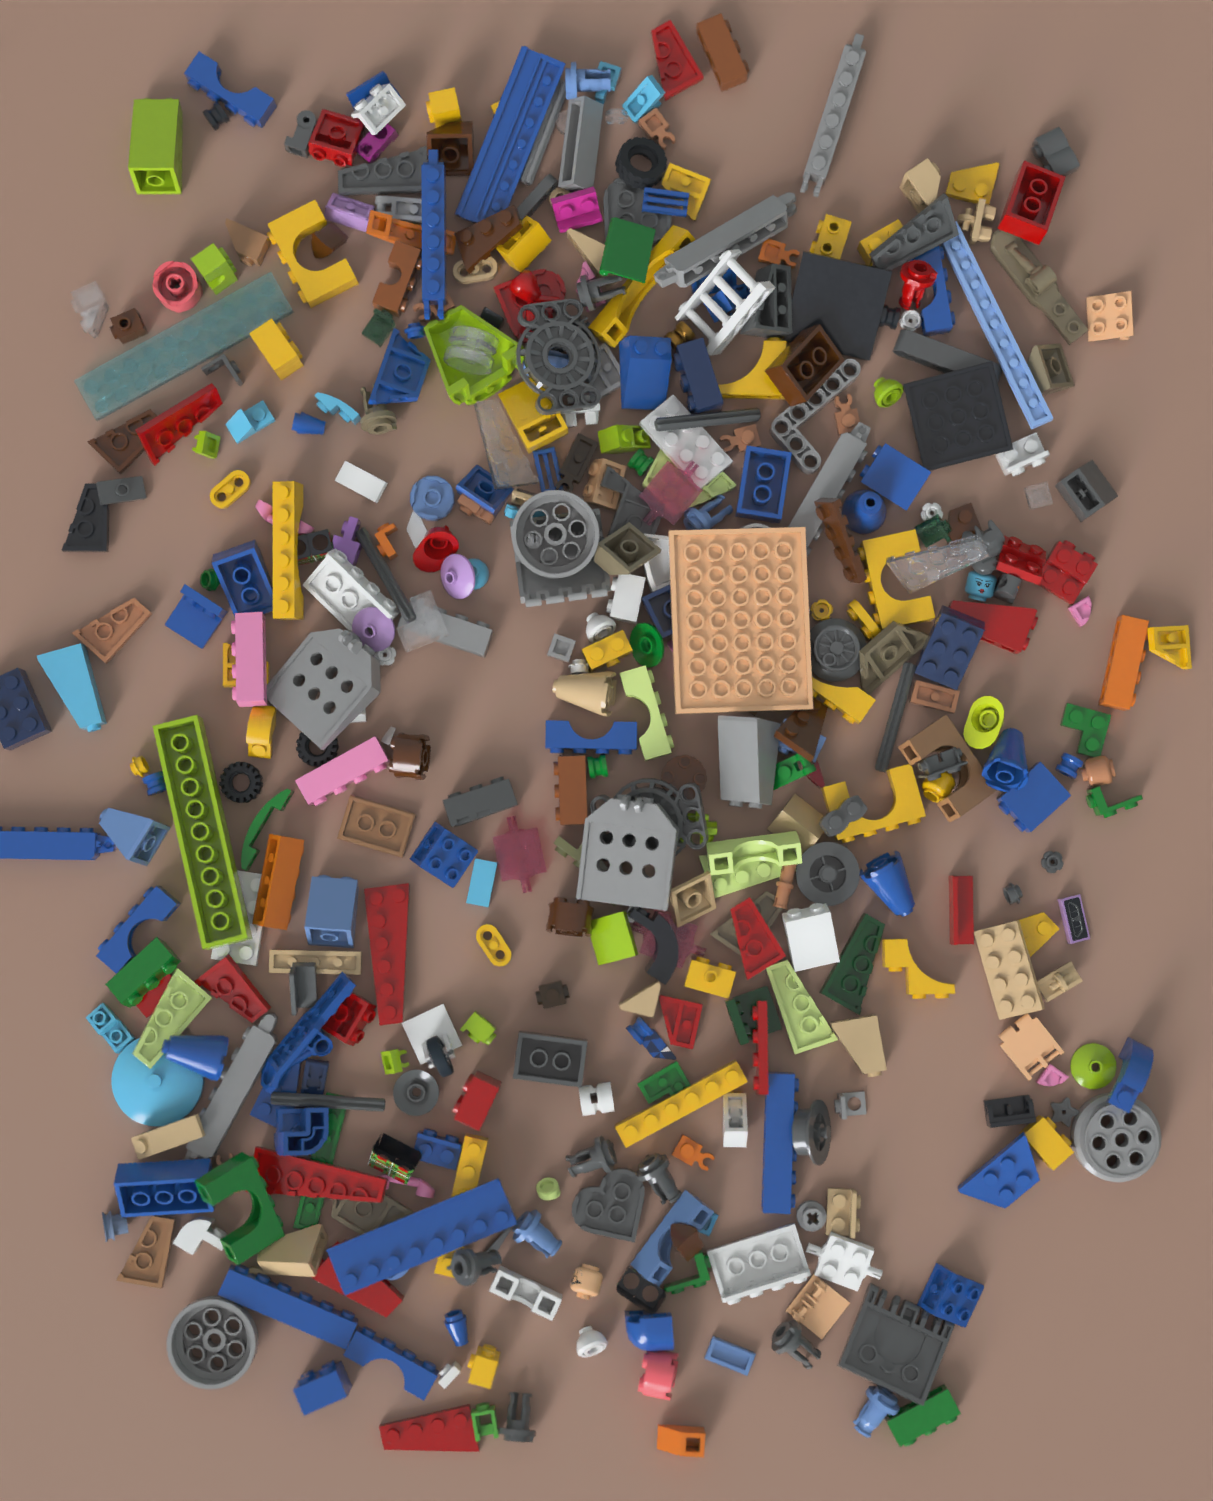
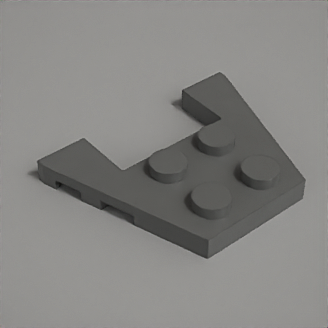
M606 466L600 486L622 494L607 537L629 522L642 533L655 535L664 509L615 472L613 468ZM599 536V542L605 539L604 537Z

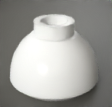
M595 612L586 619L588 622L586 634L592 643L612 635L615 631L616 623L608 616L599 615Z
M592 1326L582 1328L579 1331L580 1337L576 1345L578 1356L591 1357L602 1352L608 1344L607 1339L599 1331L593 1330Z

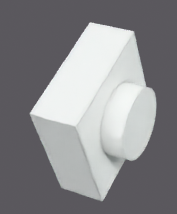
M456 1361L452 1365L447 1363L439 1372L441 1377L438 1383L445 1389L461 1372L462 1366Z

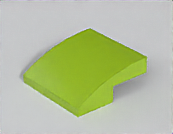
M626 910L591 920L592 935L590 937L598 965L639 955Z

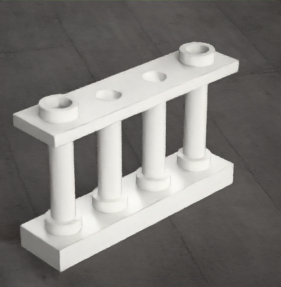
M739 249L726 250L720 256V262L692 297L679 307V313L675 317L677 321L689 318L709 339V344L706 348L710 356L722 353L775 289V286L770 281L756 282L736 261L742 253ZM729 268L750 288V295L746 299H742L722 278ZM715 285L736 305V312L732 316H728L708 295ZM701 302L722 322L723 327L719 332L715 333L695 312Z

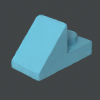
M653 75L647 76L624 102L622 107L632 121L637 123L639 119L653 109L661 106L659 99L665 94V91Z
M262 400L246 411L239 409L225 425L238 444L276 420Z

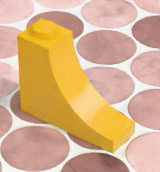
M777 337L768 338L767 341H764L761 357L749 374L738 381L718 385L722 399H784L765 370L786 349V341H781V338Z

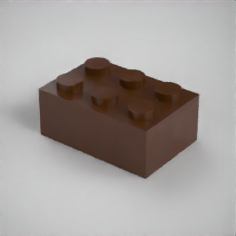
M819 324L802 330L765 372L791 407L807 402L845 359Z

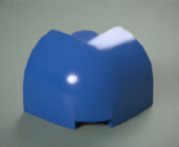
M328 1108L276 1109V1133L273 1134L277 1155L302 1156L313 1154L327 1140L329 1132Z
M644 1310L625 1311L627 1336L635 1347L644 1351L674 1350L671 1312L648 1314Z

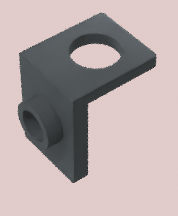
M225 354L201 367L207 376L223 365H226L239 386L243 384L237 375L241 371L234 360L229 362Z

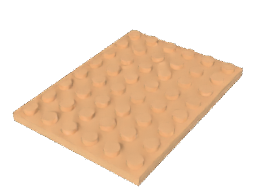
M805 527L669 530L675 714L812 710L813 692Z

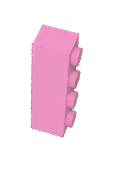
M263 612L235 613V620L231 621L232 634H235V642H232V655L236 656V664L232 665V676L236 678V687H232L233 700H236L239 707L267 706L266 618Z
M374 736L296 779L295 782L307 804L319 806L327 801L326 797L330 794L339 795L346 791L348 784L352 782L355 784L361 783L367 779L366 775L372 771L378 773L386 769V764L390 760L380 741Z

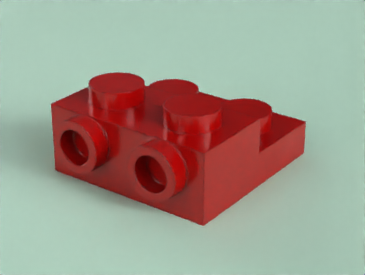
M322 109L309 140V154L318 161H322L324 158L332 160L339 167L352 166L365 125L360 119Z
M1004 536L1005 541L1003 542L1002 550L996 556L998 559L996 569L1039 585L1042 579V568L1046 562V551L1038 545L1025 544L1017 537Z
M1064 540L1063 543L1058 541L1048 555L1042 568V579L1039 586L1072 605L1084 585L1089 581L1098 564L1094 562V556L1087 552H1083V554L1075 550L1076 546L1073 543Z
M352 992L340 1004L337 1012L326 1021L322 1029L345 1044L354 1046L355 1043L358 1044L362 1041L365 1035L363 1029L366 1024L374 1020L376 1005Z

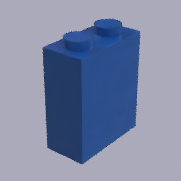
M886 443L883 447L878 445L872 455L875 458L872 465L866 464L859 475L863 478L861 482L907 511L931 474V471Z
M1041 761L1035 763L1028 770V781L1022 789L1011 788L1010 792H1003L997 798L999 802L998 807L1006 815L1010 814L1015 819L1013 823L1021 832L1024 830L1027 833L1032 832L1071 796Z

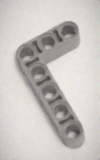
M855 359L845 360L815 392L814 395L820 398L821 403L815 405L808 400L798 405L789 406L772 422L770 428L772 438L784 451L792 452L791 460L804 474H814L820 467L821 457L800 433L798 428L857 379L861 368L859 362ZM844 368H853L855 374L852 376L845 374ZM834 381L837 383L838 389L830 390L826 383ZM801 410L804 417L797 419L792 415V411ZM783 424L787 431L785 433H778L775 426ZM798 441L801 444V449L793 450L790 447V442ZM812 458L815 460L816 466L807 467L804 460Z

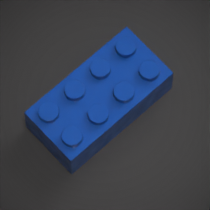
M211 1159L118 1164L114 1187L121 1217L214 1212L215 1205L212 1206L202 1200L195 1183L196 1179L213 1170Z

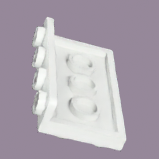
M336 548L327 552L326 558L303 584L349 631H352L354 617L364 608L377 607L386 617L392 618V620L400 613L396 608V604L391 599L386 598L380 592L379 587L369 582L364 577L362 570L353 566L347 560V556ZM368 627V632L372 635L373 630Z
M795 1223L707 1250L722 1302H728V1305L741 1301V1297L750 1295V1298L760 1296L764 1290L772 1288V1291L780 1290L785 1287L786 1283L794 1281V1284L802 1283L811 1275Z

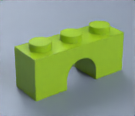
M214 243L191 258L215 295L238 280L234 274L237 270L222 247L218 249Z

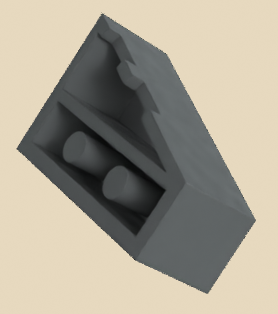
M772 263L757 270L755 281H770L775 286V289L742 327L740 334L765 338H781L792 333L791 266Z
M503 776L491 780V785L483 787L482 784L469 788V792L461 794L459 791L448 795V799L442 800L451 827L454 828L518 806L509 779L504 780Z

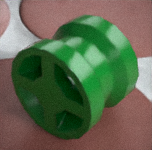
M640 448L632 456L627 467L635 469L637 475L642 477L655 459L647 457Z
M605 754L597 758L588 756L590 779H595L596 776L600 775L608 777Z

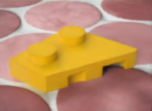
M1044 912L1018 919L1030 957L1060 929Z

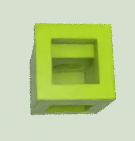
M477 1011L471 1015L460 1029L462 1032L467 1029L469 1031L468 1036L476 1043L481 1041L486 1045H489L497 1036L494 1033L496 1027Z

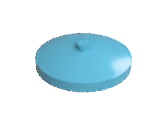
M140 1038L136 1039L123 1049L113 1067L111 1085L117 1104L128 1117L144 1125L163 1126L181 1120L198 1104L203 1093L205 1077L165 1059V1053L151 1069L148 1068L132 1054Z

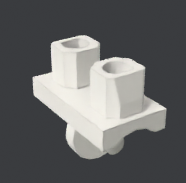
M584 395L586 402H590V395ZM567 397L568 404L574 403L572 397ZM600 403L592 409L560 414L567 427L577 426L576 414L585 413L586 425L598 424Z

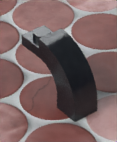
M631 906L627 915L650 930L656 941L654 955L645 967V971L666 985L673 975L678 962L679 948L676 935L666 919L657 911L650 918L651 913L644 908L638 907L636 909Z

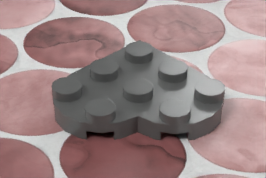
M616 178L604 192L605 242L610 219L616 217L656 229L653 243H657L670 229L671 215L642 212L644 189L633 188L631 185L625 184L620 178ZM647 202V205L666 207L665 205Z
M617 1168L603 1177L600 1186L582 1188L572 1203V1216L575 1223L582 1230L589 1233L635 1243L644 1201L643 1182L639 1181L634 1171L627 1168Z

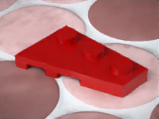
M671 20L651 30L661 85L665 91L664 100L666 101L702 81L704 76Z
M750 897L730 909L747 980L786 957Z

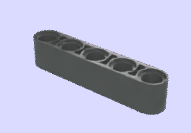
M905 329L900 330L893 349V353L900 357L943 373L990 361ZM993 362L997 383H999L1003 371L998 363Z

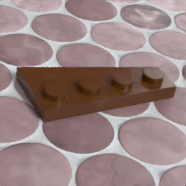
M820 498L814 501L817 507L816 514L826 527L825 534L835 547L834 554L844 567L843 574L845 578L851 583L859 584L867 580L860 556L852 548L855 544L853 535L849 534L845 528L849 524L847 517L844 514L841 515L839 507L843 506L841 499Z

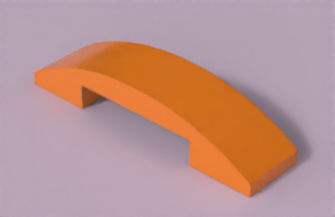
M370 210L366 229L367 234L391 243L399 241L422 250L421 225L392 218L393 215ZM446 230V255L454 254L456 244L454 235L456 232Z

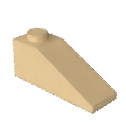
M568 229L567 238L598 278L604 277L600 275L599 270L605 245L576 230ZM608 273L606 276H614V274ZM614 282V283H611V284H607V285H604V286H605L606 289L608 290L610 287H612L613 285H615L617 282Z
M196 1114L132 1137L131 1140L139 1160L206 1135L200 1117Z

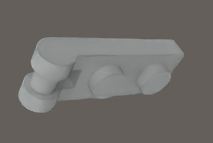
M375 196L377 212L393 215L392 218L410 223H422V199ZM386 206H392L391 212L385 211Z

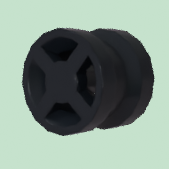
M218 102L214 103L213 108L210 110L206 109L203 111L204 116L215 131L219 129L222 123L230 121Z
M884 304L879 327L886 325L890 329L896 330L901 308H889L888 305Z

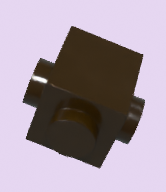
M561 980L539 985V991L535 992L538 1005L543 1004L544 1009L566 1004V998H570L567 984L562 985Z

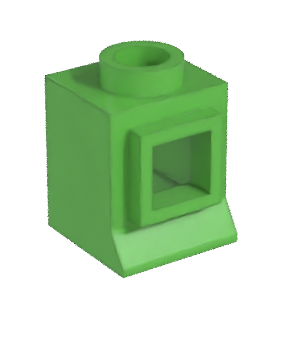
M489 1402L475 1405L476 1408L472 1409L471 1412L475 1440L480 1441L481 1436L491 1434L494 1435V1438H499L495 1405L490 1406ZM490 1414L492 1423L481 1424L480 1416Z

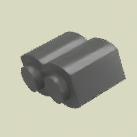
M1060 127L1035 138L1032 152L1034 157L1040 159L1044 166L1042 168L1065 177L1078 170L1080 166L1078 159Z
M858 795L845 799L838 806L837 810L825 814L819 821V825L828 837L838 835L847 828L850 822L860 819L868 808Z

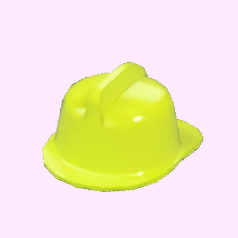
M983 696L972 704L963 733L964 739L969 746L975 749H984L995 742L1004 724V708L998 699L992 696Z

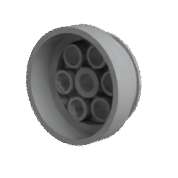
M549 490L532 496L520 507L512 525V543L518 558L529 570L543 577L563 578L579 572L591 561L599 542V526L594 512L583 499L567 491ZM560 505L568 509V516L564 519H559L555 515V509ZM542 511L545 513L546 521L543 524L538 525L534 523L533 515L535 512ZM574 522L583 524L584 532L581 535H574L571 532V525ZM554 527L562 531V537L558 541H553L549 538V531ZM531 533H536L540 537V543L535 547L529 546L527 543V536ZM568 544L577 546L578 553L575 557L566 556L565 547ZM548 549L553 550L556 554V559L552 563L545 562L542 557L544 551Z
M1103 1093L1086 1101L1079 1108V1114L1074 1116L1070 1130L1072 1150L1079 1163L1087 1171L1103 1180L1126 1182L1136 1179L1152 1167L1159 1155L1161 1130L1158 1120L1147 1105L1136 1099L1130 1111L1133 1114V1119L1130 1123L1126 1124L1124 1122V1115L1127 1112L1106 1102L1110 1093ZM1104 1115H1109L1110 1123L1103 1127L1101 1125V1118ZM1142 1130H1146L1147 1139L1140 1142L1138 1134ZM1123 1133L1125 1137L1124 1142L1117 1145L1115 1138L1118 1134ZM1100 1136L1102 1143L1098 1148H1094L1092 1141L1095 1137ZM1133 1152H1138L1139 1159L1136 1163H1131L1129 1159ZM1110 1155H1115L1116 1163L1108 1167L1107 1158Z
M221 1296L203 1297L187 1305L172 1322L167 1336V1354L173 1369L184 1381L202 1389H219L236 1382L252 1364L258 1348V1332L250 1313L242 1305ZM208 1311H216L219 1316L218 1320H211L208 1316ZM229 1320H237L240 1328L237 1330L232 1329L229 1325ZM190 1325H197L200 1329V1334L195 1335L191 1333ZM211 1334H218L221 1337V1343L216 1344L212 1342ZM232 1343H239L242 1346V1352L237 1353L233 1351ZM199 1348L203 1356L201 1358L195 1357L192 1349ZM213 1358H222L224 1366H216Z

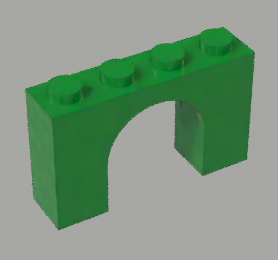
M240 1152L195 1180L202 1200L212 1206L238 1191L247 1190L251 1196L252 1210L247 1221L241 1227L220 1239L227 1258L237 1265L285 1236L282 1229L283 1222L274 1210L275 1203L265 1189L267 1188L266 1181L259 1175L257 1170L259 1168L258 1162L253 1156Z

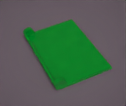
M612 217L599 270L600 275L606 276L608 273L645 283L656 229Z

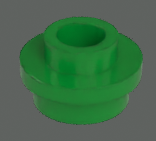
M210 568L202 572L200 577L201 586L208 591H215L220 585L215 570Z

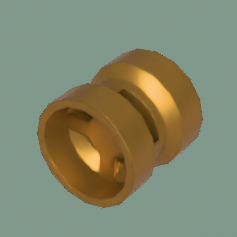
M683 321L677 323L675 329L669 331L664 336V338H671V347L675 351L677 345L692 341L696 337L691 328Z

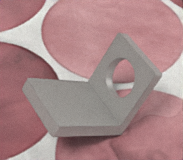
M865 1092L837 1093V1099L834 1100L835 1113H839L841 1119H847V1116L867 1114ZM851 1097L860 1099L861 1105L859 1109H849L847 1103Z

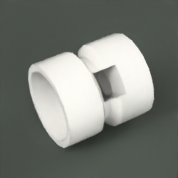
M610 1082L598 1083L595 1088L592 1085L579 1087L583 1116L595 1115L598 1110L601 1113L615 1111ZM597 1095L598 1103H592L591 1096Z

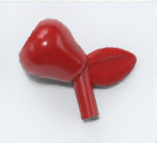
M530 270L522 271L509 284L512 294L529 304L560 300V297L541 295L537 277ZM526 310L527 321H533L534 314Z

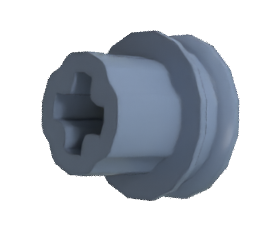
M111 1211L107 1214L102 1212L106 1242L108 1239L115 1241L116 1235L129 1233L126 1217H121V1214L112 1215Z

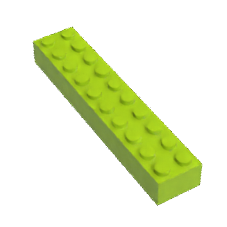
M194 715L154 725V735L202 949L210 950L253 939L203 718Z

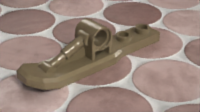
M999 229L994 232L991 237L990 250L1028 301L1043 311L1068 345H1071L1084 335L1088 328L1060 294L1054 271L1048 265L1040 263L1022 238Z

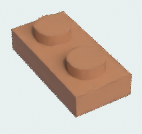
M915 680L910 703L954 714L960 691Z

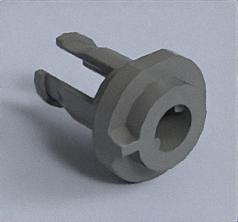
M587 275L580 276L581 282L577 283V291L582 306L588 307L591 312L596 310L597 302L614 298L622 293L623 295L627 294L625 286L605 292L600 291V286L621 281L623 277L618 275L604 276L589 281Z
M599 1136L594 1139V1146L580 1150L572 1156L567 1155L565 1157L566 1161H569L571 1165H575L568 1168L570 1175L574 1178L577 1174L588 1173L599 1168H603L606 1173L612 1172L614 1164L617 1163L614 1144L608 1139L605 1140L603 1136Z
M659 1153L650 1156L646 1155V1158L638 1165L637 1178L639 1181L649 1182L654 1192L660 1197L662 1205L666 1203L667 1199L670 1203H673L682 1195V1192L677 1189L675 1181L667 1169L670 1164L668 1157L665 1154L660 1155Z
M462 1248L454 1252L451 1265L447 1266V1270H451L454 1278L460 1285L470 1286L477 1282L479 1276L486 1275L489 1272L496 1273L497 1269L493 1265L502 1264V1259L499 1252L495 1249H491L489 1252L481 1251L475 1253L470 1248Z
M796 1320L781 1323L772 1335V1350L777 1354L787 1352L796 1361L801 1362L804 1368L811 1369L813 1367L812 1364L797 1351L798 1347L802 1345L817 1359H820L821 1351L817 1348L815 1349L812 1343L801 1334L802 1326Z
M509 1392L511 1398L508 1405L506 1428H499L498 1434H504L505 1441L533 1442L536 1431L529 1430L531 1411L529 1402L532 1394L523 1393L521 1420H516L518 1393Z

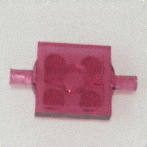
M691 460L683 471L673 466L669 461L666 462L639 495L651 509L643 519L645 523L648 521L647 524L651 526L653 521L660 516L675 525L703 491L691 478V475L699 465Z
M512 816V821L511 817H508L506 819L509 831L504 835L492 837L502 882L512 879L520 880L523 893H527V890L532 892L529 878L535 874L547 872L537 827L527 830L518 829L516 816Z
M657 911L666 919L676 935L679 948L676 967L682 969L685 959L690 953L703 958L704 953L696 950L706 952V948L694 944V935L698 926L688 922L677 927L670 915ZM634 921L632 925L641 929L632 926L631 930L643 934V943L639 953L652 957L656 948L655 937L650 930Z

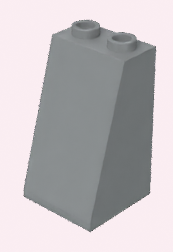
M718 715L721 800L729 801V806L743 807V803H749L750 808L762 809L763 805H772L779 740L774 737V734L781 726L780 723L754 717Z

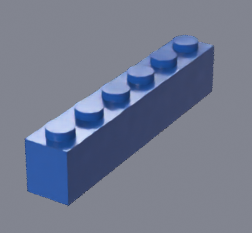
M768 1072V1095H765L761 1204L763 1213L791 1214V1208H795V1194H791L792 1185L796 1184V1171H792V1161L796 1162L797 1153L793 1147L792 1124L794 1115L798 1110V1101H794V1092L799 1091V1078H795L793 1072Z
M231 1264L219 1290V1296L346 1350L358 1323V1318L355 1317L353 1312L345 1309L339 1311L328 1301L322 1300L318 1302L312 1299L313 1296L307 1292L300 1291V1293L291 1290L292 1287L286 1283H274L265 1274L258 1273L256 1275L249 1273V1268L246 1266Z

